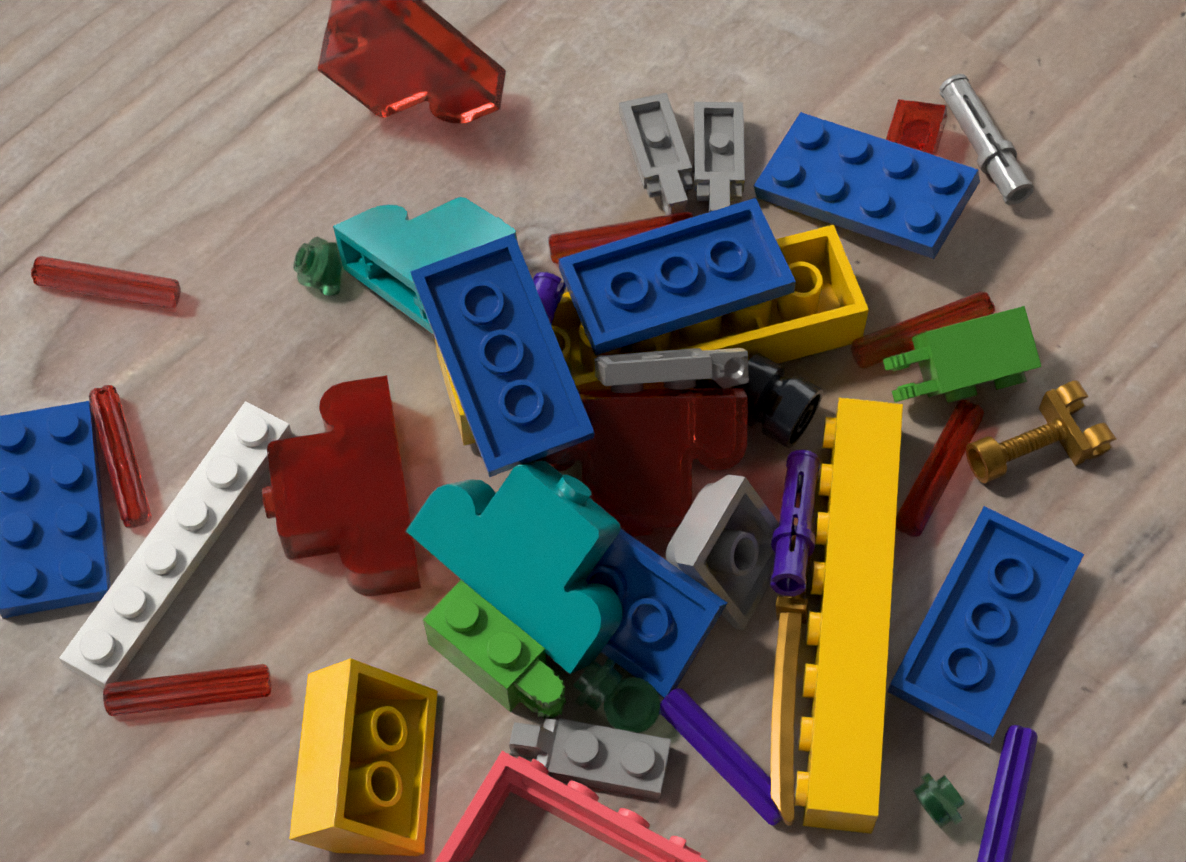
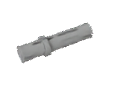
M957 74L948 78L940 86L939 90L941 92L939 93L945 99L961 129L978 154L977 164L983 173L990 174L1002 194L1005 204L1015 205L1024 201L1033 193L1034 186L1015 159L1017 152L1012 142L1003 139L989 113L971 87L967 76Z

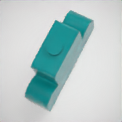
M464 197L455 198L409 220L408 212L405 208L388 204L373 207L333 226L343 269L432 334L433 331L410 271L513 233L517 240L516 230Z
M544 460L515 466L497 492L489 484L475 479L438 487L430 494L406 530L409 535L470 588L545 648V653L569 674L591 665L620 625L623 608L617 594L604 584H587L586 582L591 571L619 534L620 524L589 498L591 491L584 483L570 475H562Z

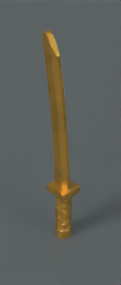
M793 535L792 537V552L795 549L796 535ZM811 556L808 558V564H807V570H806V577H805V578H806V581H808V575H809L808 566H810ZM806 589L797 596H777L775 605L776 620H779L774 668L771 722V799L783 821L788 826L793 825L795 822L794 717L801 624L807 622L808 616L807 599L803 598L806 594Z

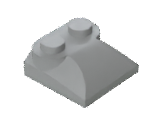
M728 474L716 483L707 484L701 489L669 542L666 550V559L725 600L728 604L721 615L735 629L744 631L771 583L775 552L771 547V539L774 530L779 527V523L746 477Z

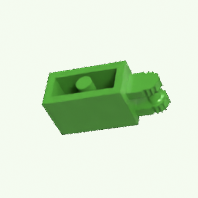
M1025 306L924 332L912 337L915 350L883 359L886 371H897L908 368L911 364L919 363L924 381L918 384L913 382L898 386L896 390L892 391L894 402L925 394L929 398L945 393L946 401L950 403L978 395L975 385L994 380L996 390L1027 382L1025 372L1042 367Z
M460 580L423 619L428 644L508 711L511 712L521 702L533 713L538 712V717L542 716L544 720L545 718H554L559 714L562 715L564 704H566L564 696L565 686L563 680H560L559 675L555 676L554 671L547 666L545 648Z

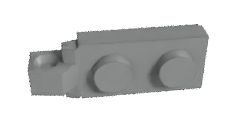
M667 93L619 102V115L643 188L647 190L649 198L660 196L668 221L686 218L688 199L685 190L693 189L692 165Z
M694 102V191H697V201H709L708 212L730 206V201H742V192H744L745 184L743 102Z
M700 348L598 355L597 358H594L595 377L604 386H611V392L636 393L643 391V383L664 382V388L688 389L696 387V379L711 378L724 389L746 384L749 380L748 352L743 348L705 351Z
M545 718L544 727L514 722L509 747L511 755L530 759L534 758L548 769V775L558 781L568 783L569 781H575L589 787L657 800L661 798L671 739L562 718L559 720Z

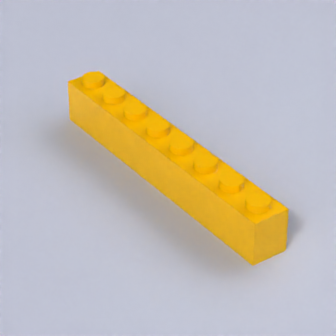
M839 397L835 417L825 416L822 448L832 449L831 463L821 464L818 495L828 496L827 513H817L815 527V544L824 545L823 562H813L810 594L820 595L819 612L809 613L806 645L816 646L815 664H805L802 697L812 698L811 717L801 716L798 751L808 752L807 772L797 771L794 790V806L804 807L803 826L872 834L878 818L903 404Z

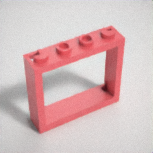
M501 751L435 861L469 862L509 793L512 792L640 862H708L700 857V852L686 846L687 840L678 836H671L668 840L649 830L650 824L637 813L625 808H620L616 812L599 803L598 795L585 785L575 781H569L565 785L547 775L548 769L533 758L530 762L520 756L515 758L504 751Z

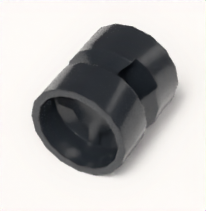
M757 353L748 361V383L731 387L724 404V411L750 427L758 422L761 423L764 435L789 449L800 439L813 419L821 402L823 390L799 375L789 379L786 378L783 366ZM779 395L782 396L783 398L781 402L779 403L776 410L773 411L772 407L777 401Z

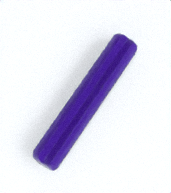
M676 688L665 696L659 704L660 714L768 824L774 826L781 822L783 819L771 799V778L683 689Z
M1011 725L1005 733L977 862H1011L1038 739L1037 733L1030 728Z

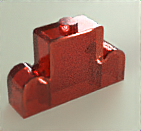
M423 0L331 1L317 69L375 115L385 118L427 101L429 102L430 112L438 119L448 123L462 124L500 110L506 70Z
M385 375L333 385L324 392L320 399L319 411L325 433L275 440L268 444L267 454L271 486L262 487L267 519L276 518L277 532L287 559L295 560L339 552L347 583L356 593L364 596H379L421 589L414 539L406 532L411 524L388 377Z
M743 388L643 389V391L636 393L611 392V389L578 390L593 427L594 438L533 462L544 460L560 472L574 465L576 460L581 461L582 483L591 491L589 498L616 519L620 524V528L631 536L652 534L653 528L679 527L692 505V461L699 459L700 463L707 468L720 471L732 468L745 455L747 447V395Z

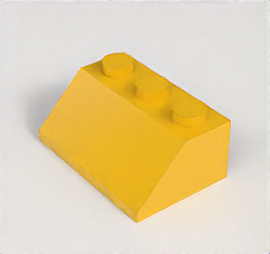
M352 658L308 674L290 840L334 853L420 856L424 854L438 690Z

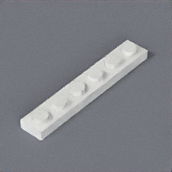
M246 401L59 657L64 667L110 692L292 435L289 423Z

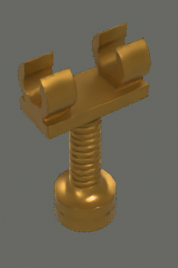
M1075 380L1060 386L1056 390L1052 389L1045 392L1039 405V410L1046 419L1047 424L1001 443H997L990 436L984 437L967 445L966 456L975 477L981 483H987L1006 474L1007 462L1058 441L1073 464L1077 466L1084 463L1086 459H1094L1112 449L1110 442L1117 439L1106 423L1096 424L1083 433L1081 432L1071 415L1085 406L1082 400L1089 396L1081 383Z

